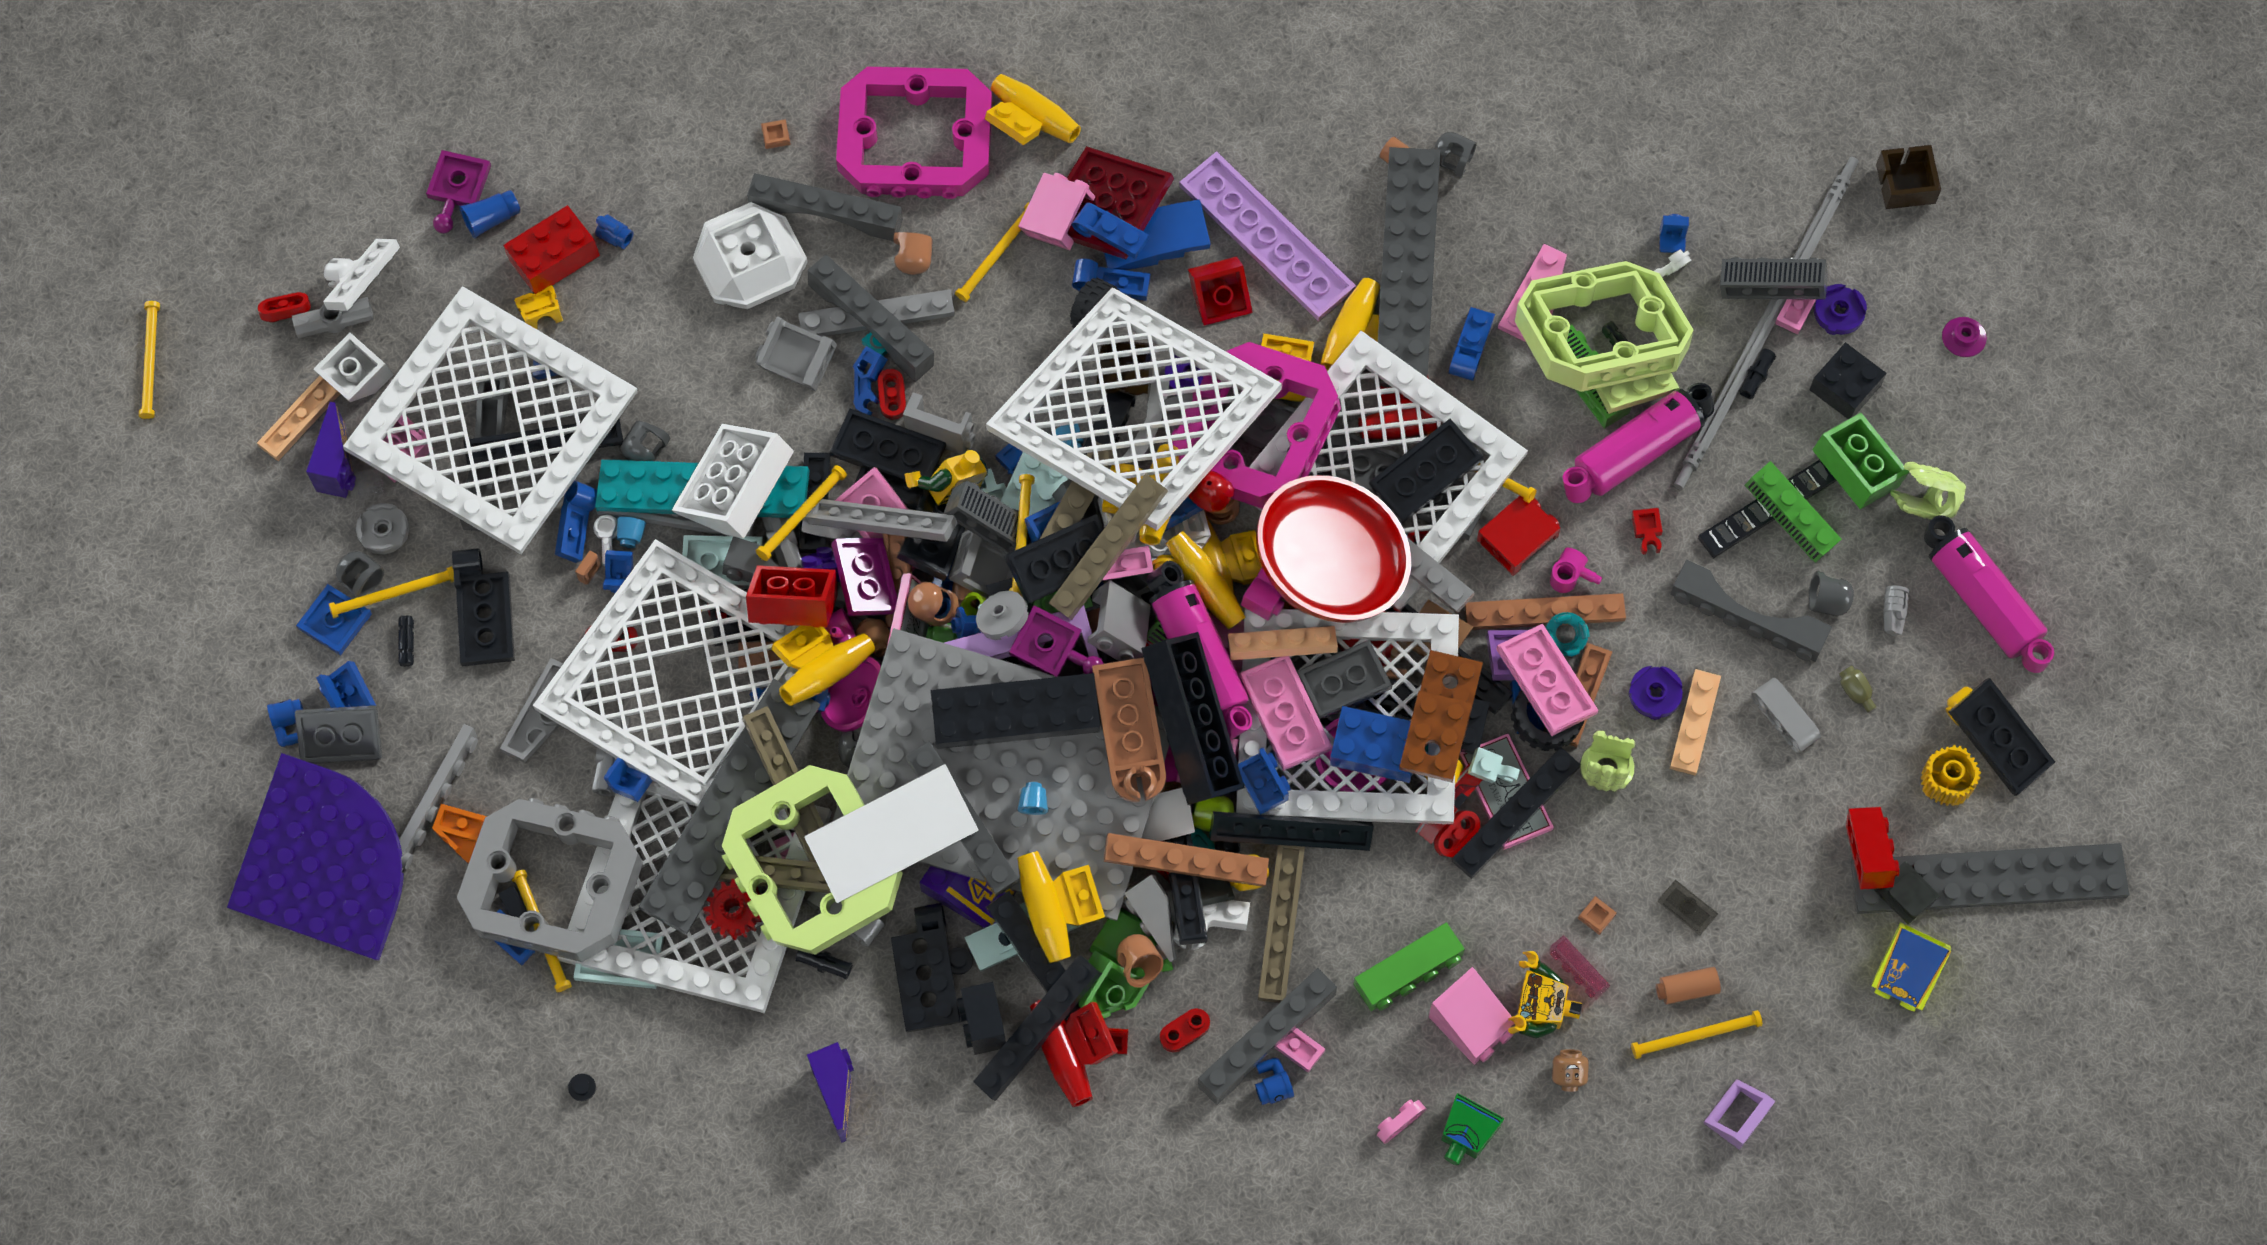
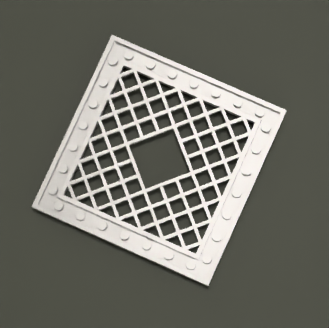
M462 286L343 445V448L368 465L510 549L522 554L637 394V388ZM470 323L475 325V327L467 328ZM480 331L482 342L467 345L465 334ZM484 331L497 339L486 341ZM462 335L464 346L452 348ZM501 344L504 355L489 358L487 347ZM505 344L519 352L507 354ZM483 348L485 359L471 361L469 350ZM465 351L467 362L453 365L451 354ZM447 355L449 366L437 368ZM527 356L541 365L529 367ZM523 357L526 368L511 370L509 359ZM505 360L507 371L493 374L491 363ZM487 364L489 375L474 377L472 367ZM469 367L471 378L456 381L454 370ZM549 369L563 378L551 380ZM545 370L547 381L533 383L531 372ZM450 371L453 382L438 385L436 374ZM527 373L529 384L515 387L513 376ZM432 375L434 386L422 388ZM509 377L511 388L496 390L494 379ZM490 380L493 391L478 394L476 383ZM567 382L569 393L555 396L553 385ZM571 382L584 389V391L573 392ZM472 384L474 395L460 397L458 386ZM549 386L551 397L537 400L534 389ZM454 387L456 398L441 401L439 390ZM531 390L533 401L518 403L516 392ZM436 391L438 402L423 405L421 394ZM512 393L522 437L471 447L461 403ZM417 395L419 406L407 408ZM589 395L591 406L577 409L575 398ZM593 395L598 397L596 402H594ZM571 399L573 410L558 412L556 401ZM552 402L555 413L540 416L538 405ZM458 404L460 415L445 418L443 406ZM534 406L537 417L522 420L520 409ZM439 407L441 419L427 421L424 410ZM421 411L423 422L408 425L406 414ZM588 412V414L580 423L578 414ZM402 415L405 426L393 428ZM574 415L577 426L562 429L560 418ZM556 419L559 430L544 433L542 421ZM461 420L463 432L449 434L446 423ZM538 422L540 434L526 436L523 425ZM443 424L445 435L430 438L428 427ZM424 428L426 439L412 441L409 430ZM406 431L408 442L393 445L391 434ZM573 433L567 443H565L564 434ZM560 435L562 447L548 449L545 438ZM386 436H388L389 443L384 441ZM465 437L467 448L452 451L450 440ZM542 439L544 450L529 453L527 442ZM446 441L448 452L434 454L431 443ZM523 443L526 454L511 456L509 445ZM428 444L430 455L415 458L413 447ZM505 446L507 457L493 460L490 449ZM409 448L411 456L400 451V449ZM487 450L489 461L474 464L472 452ZM468 453L471 465L456 467L453 456ZM559 453L551 464L549 455ZM545 456L548 467L533 469L531 458ZM450 457L452 468L437 471L435 460ZM527 459L529 470L515 473L512 462ZM431 461L433 469L422 464V462ZM509 463L511 474L496 477L494 465ZM490 466L493 478L478 480L476 469ZM472 470L474 481L459 484L457 473ZM544 473L536 484L535 475ZM453 474L455 482L444 477V475ZM531 476L533 487L518 490L516 478ZM512 479L515 491L500 494L498 482ZM494 483L496 495L481 497L479 486ZM475 487L477 495L466 490V488ZM529 494L523 504H521L520 495ZM516 496L518 508L504 510L501 499ZM498 500L499 508L488 502Z
M1112 287L986 423L987 431L1118 508L1121 507L1136 487L1127 478L1136 477L1138 484L1141 480L1140 477L1144 476L1145 473L1147 475H1155L1156 481L1165 487L1168 492L1145 524L1158 531L1282 390V383ZM1127 327L1128 335L1114 337L1113 328ZM1108 333L1110 334V338H1104ZM1148 339L1149 347L1135 349L1134 340ZM1130 341L1131 350L1117 351L1115 343ZM1111 344L1113 352L1098 354L1097 345ZM1094 349L1095 355H1088ZM1169 351L1170 359L1156 361L1155 352ZM1151 353L1152 362L1138 364L1136 355ZM1118 357H1133L1134 364L1119 365ZM1114 358L1115 367L1101 369L1100 360ZM1096 361L1097 369L1083 371L1082 362ZM1190 363L1192 371L1177 373V364ZM1172 365L1173 374L1159 376L1158 367ZM1078 366L1079 372H1073ZM1140 369H1154V377H1140ZM1135 370L1137 379L1122 381L1121 372ZM1117 373V382L1104 383V374ZM1099 376L1100 384L1085 386L1084 377ZM1212 376L1213 384H1198L1197 377ZM1193 377L1195 386L1180 388L1179 379ZM1080 378L1081 387L1067 388V379ZM1175 380L1176 389L1162 390L1160 382ZM1156 382L1164 421L1112 428L1105 389ZM1062 384L1063 389L1056 390ZM1233 388L1234 396L1220 398L1219 389ZM1101 390L1103 399L1088 401L1087 392ZM1214 390L1216 398L1202 400L1200 391ZM1083 392L1084 401L1069 402L1068 394ZM1196 392L1198 401L1183 403L1182 394ZM1064 395L1066 404L1051 406L1050 397ZM1178 395V404L1165 405L1164 396ZM1046 401L1047 406L1041 407L1042 404ZM1231 403L1230 406L1223 412L1222 404ZM1217 404L1219 413L1204 414L1203 406ZM1104 405L1105 414L1091 415L1089 407ZM1085 407L1087 416L1072 418L1071 409ZM1199 407L1200 416L1186 418L1185 409ZM1067 410L1068 419H1053L1052 412ZM1181 410L1182 418L1168 420L1166 411ZM1049 413L1050 421L1035 423L1034 414ZM1107 420L1108 429L1093 430L1092 421ZM1216 420L1214 424L1209 429H1207L1206 421ZM1088 422L1089 431L1075 433L1074 424ZM1202 422L1203 431L1189 433V423ZM1183 424L1185 433L1170 434L1169 426ZM1070 425L1071 434L1056 436V426ZM1051 427L1052 435L1043 431L1041 428ZM1165 427L1166 436L1152 438L1151 429ZM1146 429L1147 439L1133 440L1132 431ZM1128 432L1129 441L1115 443L1113 434ZM1109 435L1111 443L1096 445L1095 436ZM1091 437L1092 446L1077 447L1076 439ZM1201 437L1192 447L1191 439ZM1186 439L1188 448L1173 450L1172 441ZM1072 440L1073 448L1062 441ZM1168 442L1169 451L1155 453L1153 444ZM1149 444L1150 454L1136 455L1135 446ZM1131 447L1132 456L1117 457L1116 449ZM1112 450L1114 459L1099 460L1097 451ZM1093 452L1095 461L1083 453ZM1185 455L1176 465L1175 456ZM1171 457L1172 466L1158 468L1156 459ZM1152 460L1154 469L1139 470L1137 461ZM1134 463L1135 471L1120 473L1119 464ZM1115 465L1116 473L1105 466ZM1169 473L1168 476L1162 482H1160L1159 474Z
M1360 331L1327 371L1341 401L1342 412H1339L1337 417H1343L1344 429L1331 430L1327 436L1328 449H1321L1319 455L1329 454L1331 466L1316 468L1314 463L1309 474L1313 473V476H1315L1319 472L1331 471L1332 476L1336 477L1335 470L1350 469L1351 482L1355 483L1351 451L1403 445V453L1405 454L1407 452L1406 444L1419 443L1427 437H1424L1422 424L1437 423L1438 428L1441 426V423L1443 424L1448 419H1451L1482 456L1484 453L1489 458L1485 463L1483 460L1480 462V465L1475 466L1469 471H1478L1469 483L1466 473L1463 475L1464 485L1451 486L1442 492H1447L1448 505L1434 506L1432 500L1429 502L1430 507L1422 508L1412 516L1414 527L1403 528L1405 533L1415 532L1416 545L1440 563L1524 459L1528 450L1363 331ZM1365 369H1367V370H1369L1370 372H1372V373L1361 374ZM1375 378L1376 390L1362 391L1360 379ZM1379 378L1392 388L1380 389ZM1356 381L1358 392L1346 393ZM1395 393L1397 405L1382 406L1381 394ZM1399 393L1413 403L1401 404ZM1377 395L1378 407L1364 409L1363 397ZM1308 397L1304 399L1249 468L1273 476L1277 475L1287 455V449L1290 447L1287 431L1294 423L1303 422L1314 399ZM1359 397L1360 409L1346 411L1344 399ZM1416 408L1418 420L1403 421L1402 409ZM1420 408L1434 418L1421 419ZM1398 410L1399 422L1385 424L1383 412ZM1379 412L1381 424L1366 426L1365 414ZM1361 414L1363 427L1348 428L1347 416ZM1418 425L1420 437L1406 439L1404 427ZM1400 427L1402 439L1387 441L1386 429ZM1382 429L1383 442L1369 443L1367 431ZM1363 432L1365 444L1350 446L1349 433ZM1345 434L1346 446L1332 448L1331 436ZM1300 438L1297 441H1304L1306 438ZM1347 451L1349 464L1334 465L1333 453ZM1462 490L1452 503L1451 492ZM1446 510L1436 523L1435 512ZM1431 512L1432 525L1418 526L1416 514ZM1430 530L1420 542L1419 531ZM1409 576L1405 590L1390 607L1400 613L1421 585Z
M655 539L533 704L534 710L614 758L623 759L629 767L648 775L654 782L698 807L745 727L741 709L753 707L749 714L754 712L766 692L765 690L758 700L756 688L769 687L772 682L771 667L783 665L774 677V679L783 684L798 671L795 668L788 667L782 660L769 662L767 650H772L773 644L766 645L764 636L776 642L800 625L748 623L747 592ZM672 583L674 594L659 597L657 586ZM676 585L687 590V592L678 593ZM654 590L655 598L646 600ZM694 596L696 607L681 610L679 599ZM698 597L709 604L700 606ZM675 600L677 611L663 614L661 603ZM657 604L659 615L644 618L642 607ZM716 609L718 620L703 623L701 612ZM639 610L640 619L631 621ZM720 610L731 617L722 619ZM697 613L699 624L685 627L683 615ZM679 617L681 628L666 631L664 619ZM660 621L662 632L648 635L646 623ZM738 622L740 633L725 636L723 625ZM742 623L753 630L744 632ZM642 624L644 636L629 639L627 627ZM719 626L721 637L707 640L705 628ZM701 629L703 641L688 644L686 632ZM624 631L625 640L616 642V640ZM682 633L684 645L670 648L667 636ZM760 634L762 646L747 649L745 637ZM664 637L666 649L651 652L649 640ZM741 639L744 650L729 653L727 641ZM645 641L647 653L632 656L630 644ZM723 642L725 654L710 657L708 645ZM626 645L628 657L614 660L612 648ZM704 646L713 692L661 703L652 657ZM764 652L766 663L751 666L749 654ZM608 653L610 661L601 662ZM745 655L747 667L732 670L730 658ZM648 658L651 670L636 673L634 661ZM726 659L728 671L714 674L711 662ZM630 662L632 674L617 677L615 665ZM611 666L613 678L598 681L596 669ZM767 668L769 680L754 683L752 671ZM748 672L751 684L736 687L734 675ZM593 673L594 682L586 683ZM652 675L654 687L639 690L637 678ZM730 676L732 688L717 691L715 679ZM633 679L635 691L620 694L618 682ZM614 683L616 695L602 698L600 686ZM596 687L598 699L583 702L581 690ZM752 689L754 701L739 704L737 692ZM655 692L657 704L642 707L640 695ZM733 693L736 705L721 708L718 696ZM576 695H578L579 702L574 700ZM636 696L639 708L624 711L622 699ZM715 697L717 709L702 712L700 700ZM618 700L620 712L605 715L603 703ZM696 701L698 713L683 716L681 704ZM599 704L601 715L587 707ZM677 705L679 717L665 720L662 708ZM659 710L661 721L646 724L644 712ZM737 710L739 722L724 725L722 714ZM640 713L642 725L627 728L625 716ZM718 715L720 726L705 729L703 718ZM621 717L623 729L609 720ZM700 719L702 730L687 733L685 721ZM681 723L683 734L668 737L666 726ZM662 727L664 738L649 741L647 730ZM738 728L728 742L726 731ZM643 731L645 742L631 733ZM722 732L724 744L709 747L707 735ZM703 736L705 748L690 751L688 739ZM684 740L686 752L672 755L669 743ZM665 744L667 755L652 746ZM722 750L714 763H712L710 752ZM706 753L709 765L694 768L692 756ZM688 757L690 769L676 761V759ZM707 771L704 777L698 774L700 772Z
M1245 608L1244 632L1335 626L1337 642L1345 650L1350 647L1343 640L1360 639L1354 646L1367 640L1386 641L1378 649L1373 644L1372 646L1377 656L1386 664L1385 672L1391 670L1399 680L1392 686L1391 690L1386 691L1377 700L1374 698L1368 700L1383 715L1391 717L1402 708L1411 717L1413 715V711L1406 704L1418 695L1421 685L1416 689L1407 679L1416 670L1424 677L1425 671L1421 666L1428 661L1430 649L1423 642H1431V650L1458 656L1459 614L1382 612L1367 620L1340 623L1319 619L1297 609H1282L1278 616L1273 614L1271 619L1267 621ZM1396 641L1413 643L1404 650ZM1390 644L1400 652L1391 662L1381 654ZM1417 645L1427 653L1418 663L1408 655ZM1323 653L1327 658L1331 656L1330 653ZM1316 654L1310 660L1306 655H1299L1306 662L1300 669L1312 665L1323 654ZM1403 657L1413 666L1404 676L1394 667ZM1270 658L1243 659L1242 672L1265 663ZM1449 676L1442 681L1443 685L1448 689H1453L1457 686V680L1454 677ZM1402 683L1413 692L1404 701L1393 692ZM1390 695L1399 705L1388 714L1380 703ZM1249 698L1243 707L1251 714L1252 725L1248 730L1240 734L1238 764L1259 754L1258 750L1263 747L1267 754L1273 750L1271 745L1266 749L1267 736ZM1323 727L1331 746H1333L1335 738ZM1428 744V755L1434 756L1440 752V747L1437 744ZM1322 754L1310 759L1307 763H1301L1302 767L1293 775L1287 770L1282 771L1288 778L1289 785L1293 783L1299 790L1288 791V801L1261 814L1347 821L1454 824L1455 775L1453 783L1431 777H1428L1427 780L1423 775L1415 774L1424 784L1413 793L1404 782L1395 780L1397 783L1386 792L1377 783L1381 777L1375 776L1373 778L1370 774L1362 773L1370 782L1359 791L1350 782L1359 772L1353 771L1345 777L1337 767L1330 766V760ZM1319 757L1329 766L1320 776L1310 768ZM1276 759L1277 764H1278V767L1275 768V769H1276V771H1277L1278 769H1280V770L1282 771V768H1281V766H1280L1278 760ZM1305 770L1316 779L1306 789L1296 780ZM1332 771L1343 780L1333 790L1323 781ZM1320 784L1326 791L1311 790ZM1347 784L1354 792H1341L1339 790ZM1372 785H1374L1380 791V793H1371L1366 791ZM1401 786L1408 794L1393 792ZM1246 788L1237 790L1236 813L1259 814ZM1425 788H1427V794H1420Z
M652 781L638 802L616 793L608 816L620 820L630 839L632 834L634 835L638 843L634 847L636 850L641 849L646 858L643 861L642 868L649 864L655 874L642 882L638 877L634 892L641 889L644 896L647 893L644 887L652 883L658 874L653 862L665 855L668 858L675 846L673 844L666 848L661 837L674 830L677 836L680 837L681 833L678 828L687 824L693 815L687 804H693ZM646 794L652 795V797L645 800ZM662 798L677 801V803L667 808ZM659 800L663 811L650 817L645 806ZM815 805L824 826L827 825L832 814L831 810ZM684 806L689 816L675 823L670 813ZM642 809L646 817V820L636 825L637 819ZM785 809L779 812V820L788 818ZM667 815L672 826L658 833L653 822ZM650 824L655 835L641 842L636 831ZM776 828L768 833L764 829V836L753 842L750 839L746 840L755 856L759 855L754 847L768 840L773 851L764 855V857L777 856V858H782L780 853L789 848L786 859L809 861L796 833L792 837L789 830ZM785 831L790 842L776 848L771 838ZM658 840L663 850L649 857L645 846ZM597 846L568 930L584 932L594 902L587 892L586 883L591 875L597 872H604L611 849ZM601 886L597 893H604L608 886ZM778 888L777 898L794 927L805 891ZM630 903L625 917L632 914L637 925L628 930H640L645 941L631 947L627 936L619 935L617 941L623 939L627 948L612 945L583 962L557 957L561 962L573 965L577 963L583 967L604 973L631 978L655 986L765 1013L787 947L778 945L772 939L768 941L762 930L760 936H758L756 931H752L756 942L742 948L737 938L734 941L739 951L725 957L720 947L733 939L731 936H727L725 939L717 942L711 930L712 925L708 926L705 921L703 909L697 918L700 917L705 929L694 935H691L689 931L687 934L688 938L674 945L669 934L676 929L672 927L666 929L663 922L654 917L640 922L635 913L639 910L640 903L633 907ZM658 921L662 932L648 938L644 927ZM762 921V922H757V924L755 925V927H757V926L763 924V921ZM708 933L714 944L700 951L694 940ZM666 936L671 947L657 954L652 943L658 938ZM691 943L696 954L682 960L678 949ZM649 946L652 954L637 951V949L641 950ZM717 949L722 960L708 967L703 956ZM755 949L752 960L750 962L746 953ZM674 952L678 961L665 958V956ZM743 956L748 967L734 974L729 962ZM697 959H700L704 967H700L690 963ZM725 965L730 974L716 971V969Z

